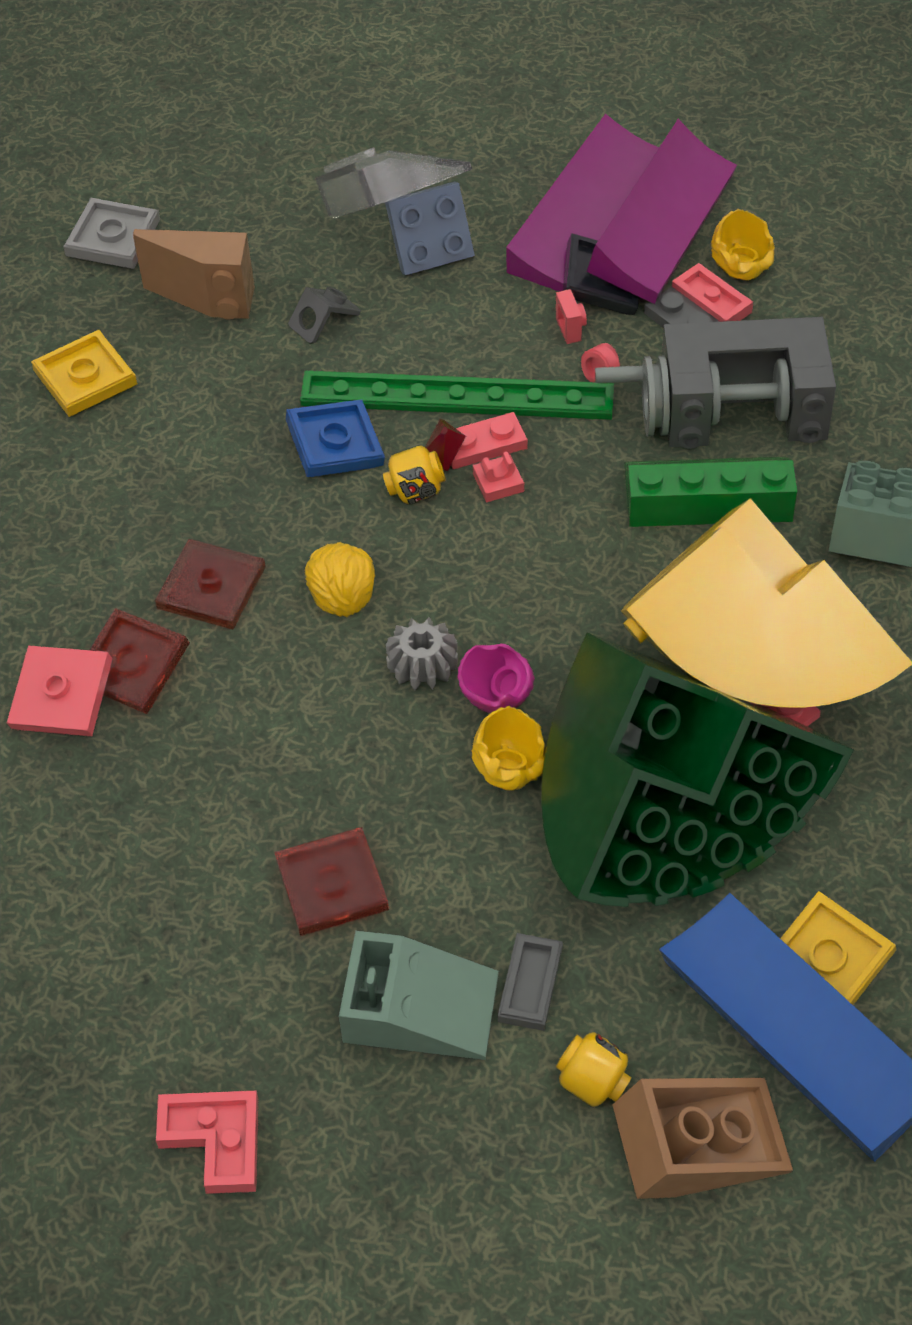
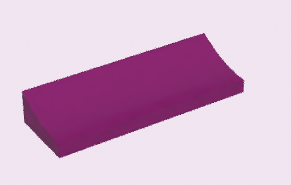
M605 113L506 247L507 273L559 292L563 291L567 242L571 233L599 240L659 147L635 136Z
M678 118L595 244L586 272L655 304L734 175L737 165L708 148Z

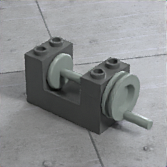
M823 317L664 324L662 356L657 357L656 364H652L650 356H644L643 364L640 366L595 368L596 384L642 381V405L646 436H653L655 428H659L661 436L668 435L669 447L692 449L698 446H708L710 427L719 422L722 403L763 402L764 400L774 401V409L778 421L785 422L788 442L802 441L804 443H813L818 440H828L836 383Z

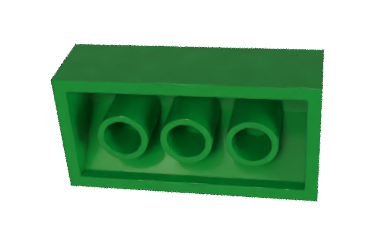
M785 456L624 462L629 527L715 524L733 508L749 499L756 504L770 522H793L797 486L793 460Z

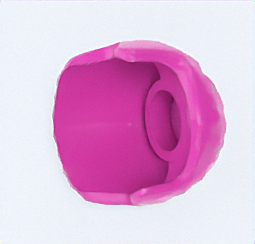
M506 644L473 646L465 653L461 660L457 676L464 696L478 709L487 713L496 711L500 707L511 706L512 708H517L533 690L535 679L527 659Z

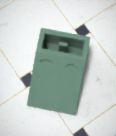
M871 461L848 462L837 504L829 552L912 567V469L899 468L895 471L880 468L879 464Z
M355 931L339 1012L343 1043L486 1060L499 971L404 936Z

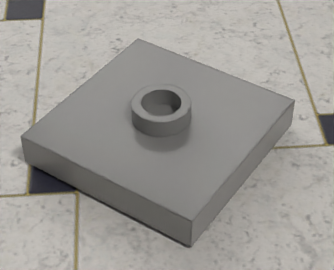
M90 198L63 246L65 255L134 269L138 258L133 231L134 229L155 230L160 221L159 210Z

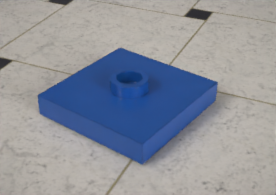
M362 399L287 409L285 419L307 477L370 469L384 465L385 456Z

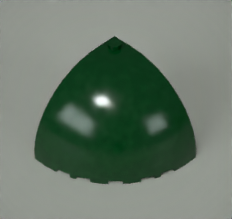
M587 632L561 692L553 717L544 759L541 806L544 834L551 861L559 878L577 899L601 905L628 907L629 903L651 902L655 906L668 904V899L687 894L694 898L712 892L724 886V879L733 876L742 869L750 872L776 853L775 845L792 831L798 833L807 824L803 817L820 797L826 800L841 777L854 749L765 706L724 694L699 682L678 668Z

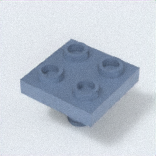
M451 182L385 200L398 261L403 275H409L475 256L458 182Z

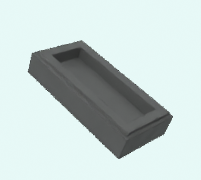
M517 933L498 1012V1022L545 1031L562 954L563 941Z

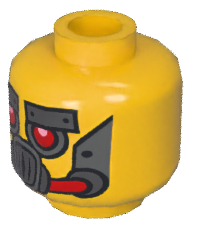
M416 446L392 455L388 463L389 471L383 473L384 482L390 496L398 494L401 501L406 504H412L439 494L441 483L446 481L444 470L436 451L429 452L423 446Z
M595 1032L587 1034L584 1038L576 1035L556 1065V1068L561 1071L559 1076L560 1085L592 1107L601 1105L608 1097L616 1102L632 1078L624 1072L628 1065L627 1054Z

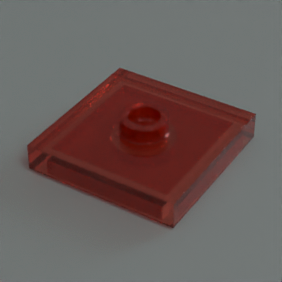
M188 539L155 599L156 607L163 611L234 630L266 568L265 560L260 557Z
M115 608L90 648L91 651L108 652L113 658L103 695L148 714L190 644L186 636Z
M362 827L274 852L300 936L389 910L388 900Z

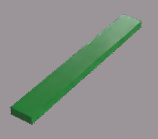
M305 371L300 404L301 406H316L362 399L366 409L505 415L514 412L516 416L612 420L614 383L596 384L595 382Z

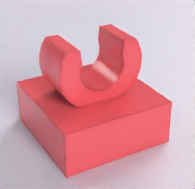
M504 452L502 457L489 460L488 457L483 458L481 463L473 465V475L486 503L524 492V482L508 452Z

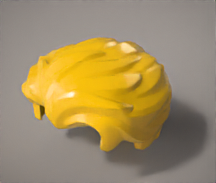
M737 209L725 215L716 226L711 241L712 257L716 264L729 276L741 280L755 279L773 264L774 242L766 221L749 211Z
M341 542L327 544L311 554L310 560L305 567L306 585L316 605L323 611L339 617H349L359 612L370 601L375 578L374 565L370 556L361 548Z
M511 706L500 707L483 719L474 737L472 759L478 771L489 784L504 790H518L530 781H536L543 774L546 746L541 726L533 718H530L527 713Z

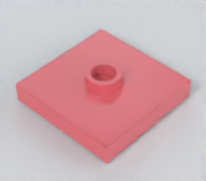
M28 646L7 724L11 729L92 737L113 658L108 652Z

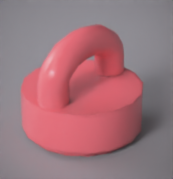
M602 343L585 351L581 358L582 371L590 382H595V368L620 366L616 350L608 343Z

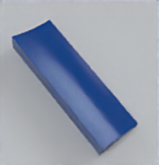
M731 893L694 925L659 949L665 963L874 1162L912 1125V1059Z

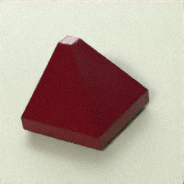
M440 419L425 448L429 452L436 451L443 470L448 471L466 436L445 420Z

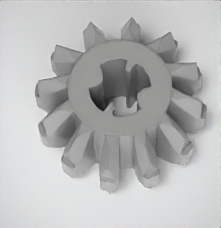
M411 617L408 628L396 625L394 636L389 637L386 643V653L388 654L386 661L390 672L395 673L398 683L402 684L410 680L411 686L416 690L421 682H426L433 690L436 678L448 682L451 675L450 670L456 669L458 664V653L456 652L457 640L454 634H448V628H446L445 623L433 626V622L428 617L424 623L417 624Z

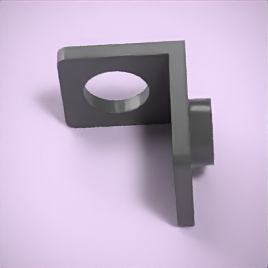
M306 287L288 324L307 342L316 343L331 312L358 316L361 310L349 301L343 292L336 288L327 287L326 290ZM311 307L315 311L316 321L311 329H306L303 325L302 317L305 310Z

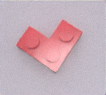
M256 1090L158 1095L156 1143L159 1149L205 1147L204 1188L206 1194L256 1192L258 1095Z

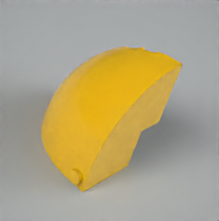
M751 499L729 511L653 578L621 610L627 618L623 625L640 644L647 639L668 660L699 682L731 697L760 705L788 708L830 705L870 692L894 679L912 665V661L826 561L822 560L807 565Z

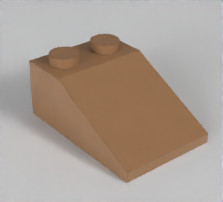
M134 229L133 238L143 288L210 317H221L224 319L249 318L255 286L247 233Z
M765 1078L640 1079L612 1104L637 1199L679 1197L787 1174L793 1171Z

